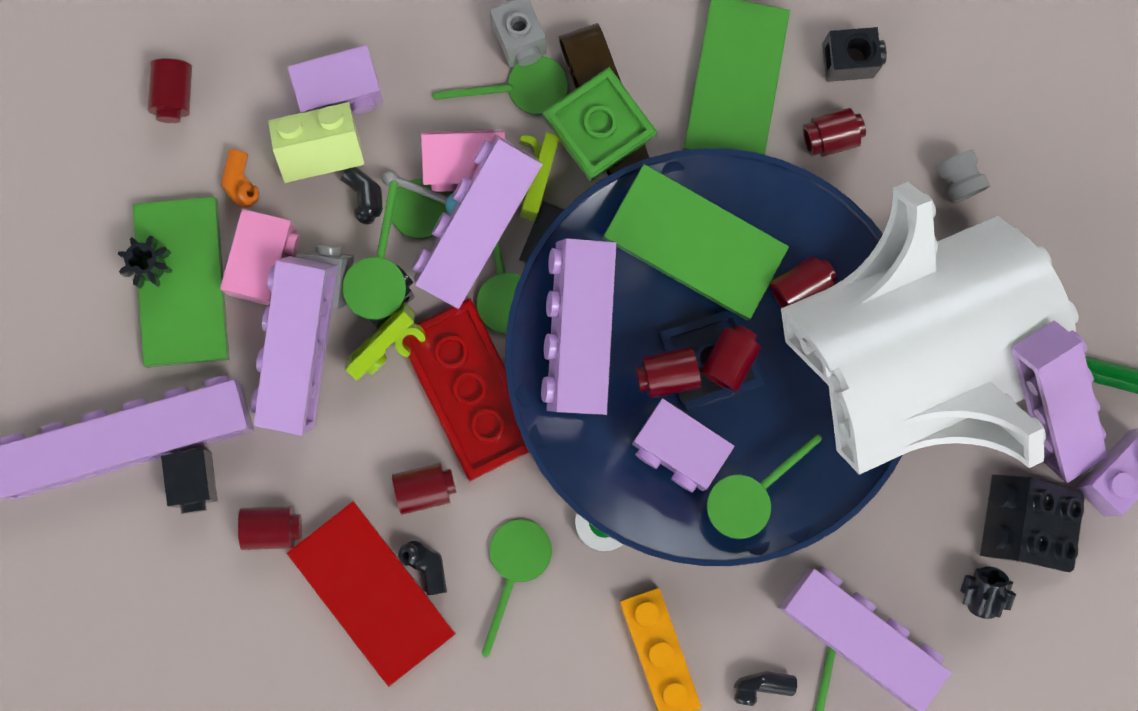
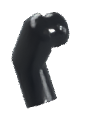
M357 167L348 168L343 173L341 181L357 193L358 207L354 210V216L362 224H372L376 217L381 215L383 210L381 187Z
M410 541L402 545L398 552L399 561L403 565L410 566L424 574L427 596L447 593L443 560L440 553L420 541Z
M768 671L741 677L733 687L736 688L734 700L737 704L754 706L757 703V692L793 696L797 690V679L794 675Z

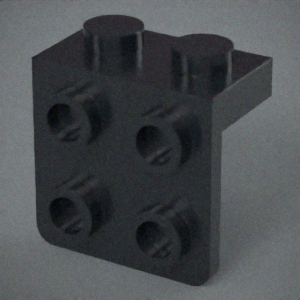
M992 474L980 556L1023 562L1062 572H1072L1078 556V541L1084 514L1085 498L1083 492L1032 477Z

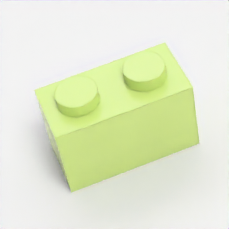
M349 102L268 120L273 152L284 183L365 165L358 131Z

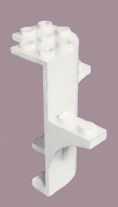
M909 182L893 187L892 209L887 226L869 257L852 274L836 285L781 308L785 342L829 385L837 452L858 474H862L910 451L949 443L974 444L993 448L1016 458L1028 468L1043 462L1046 433L1043 425L1037 418L1029 416L1016 404V402L1025 398L1011 347L1054 320L1067 331L1073 330L1076 332L1075 324L1079 319L1077 309L1068 300L1064 287L1052 267L1049 253L1044 247H1037L1018 228L1013 227L999 216L937 242L934 236L933 221L936 209L930 196L922 193Z

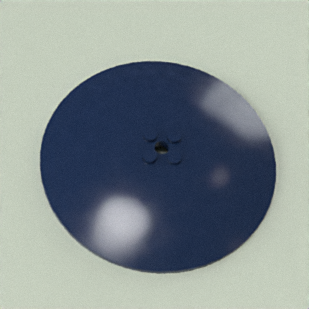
M699 148L674 151L644 159L607 176L578 196L543 234L527 260L517 283L509 311L505 345L508 392L517 426L538 469L555 492L578 515L597 530L623 545L664 560L698 566H738L760 563L789 555L830 535L857 515L879 492L895 470L902 455L862 474H858L837 452L829 385L785 342L781 307L775 300L769 285L751 319L745 320L616 247L607 415L547 411V403L543 402L541 397L543 378L549 376V360H546L544 357V341L546 335L551 334L552 317H548L546 313L547 296L549 291H553L554 274L549 272L550 251L552 248H556V242L566 238L607 242L602 238L643 164L789 246L772 280L809 257L815 256L820 261L826 259L831 264L837 275V280L834 282V285L852 274L869 257L883 233L859 206L833 185L801 167L778 158L735 149ZM735 324L751 330L758 336L755 342L761 346V349L752 364L756 378L742 383L737 393L723 389L681 404L678 393L650 399L647 391H639L635 367L642 366L641 357L692 347L699 371H701L703 368L700 362L701 352L706 348L714 347L723 328L733 329ZM662 398L735 446L707 490L701 491L695 488L693 493H691L671 479L674 472L662 464L655 469L635 455L639 449L633 446L632 443ZM820 434L822 436V440L766 489L771 501V514L766 526L759 533L746 539H734L721 534L712 525L707 513V500L712 488L720 480L732 475H745L760 483L814 435Z

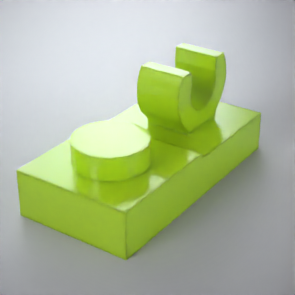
M546 132L542 145L533 136H521L519 144L531 148L532 156L538 158L543 164L519 204L522 205L519 215L521 218L535 221L559 141L555 134Z
M404 301L399 309L390 315L347 358L345 370L356 381L366 372L370 376L373 375L387 360L384 354L394 341L397 352L404 357H408L411 354V349L403 342L405 336L414 335L421 342L426 340L423 328L414 324L415 311Z

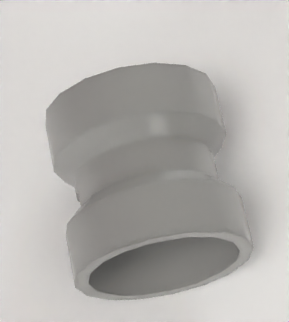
M973 149L957 154L936 166L940 178L946 180L948 184L951 183L947 193L953 204L968 199L990 187L986 176L979 173L976 167L978 159Z

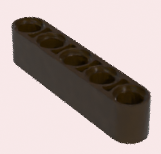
M598 23L559 36L560 47L575 89L608 67L612 69L620 80L604 34ZM645 144L606 171L607 175L609 176L624 167L650 158Z

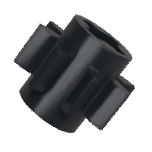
M149 236L146 243H139L131 237V246L127 251H118V255L124 259L126 265L119 270V273L124 277H130L135 274L133 285L141 289L145 281H151L159 287V278L163 273H172V269L166 265L164 260L169 257L171 251L166 247L156 250L157 240L153 236ZM148 255L151 257L147 260L149 267L143 270L140 267L143 264L142 257Z
M991 566L981 567L980 569L976 568L973 576L965 575L960 589V592L965 594L962 603L967 605L969 611L977 617L983 619L999 618L1003 609L1011 611L1016 597V593L1011 591L1013 582L1009 581L1007 574L998 568Z

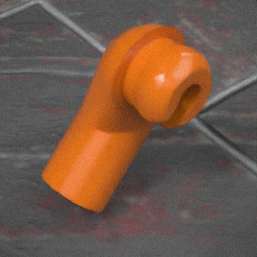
M229 149L221 186L234 204L244 208L251 207L258 201L260 192L257 186L253 185L244 175L248 154L240 150Z

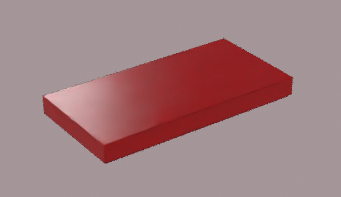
M472 299L464 300L459 309L452 306L417 323L425 331L426 340L421 342L414 335L405 336L403 342L411 349V354L408 358L469 482L529 453L514 417L508 392L506 368Z
M352 501L286 553L388 687L456 634L355 501Z

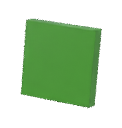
M610 67L542 113L544 120L590 182L656 137L658 133Z

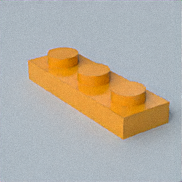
M657 587L619 601L657 711H696L702 709L660 588Z

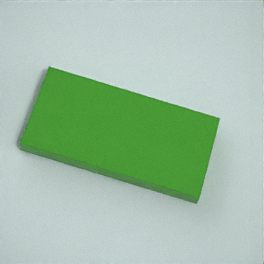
M710 0L683 150L722 148L756 152L765 155L790 15L789 9L741 0Z
M643 164L602 238L607 242H616V247L745 320L751 319L769 282L772 280L789 248L786 244Z
M204 197L133 204L135 239L139 243H146L147 238L153 236L157 240L156 250L166 247L171 251L169 257L164 260L166 265L172 269V273H163L159 278V287L151 281H145L141 289L138 288L144 367L152 368L230 360L225 293L220 289L223 280V265L217 198ZM148 255L142 257L143 264L140 267L143 270L149 267L147 260L151 257Z

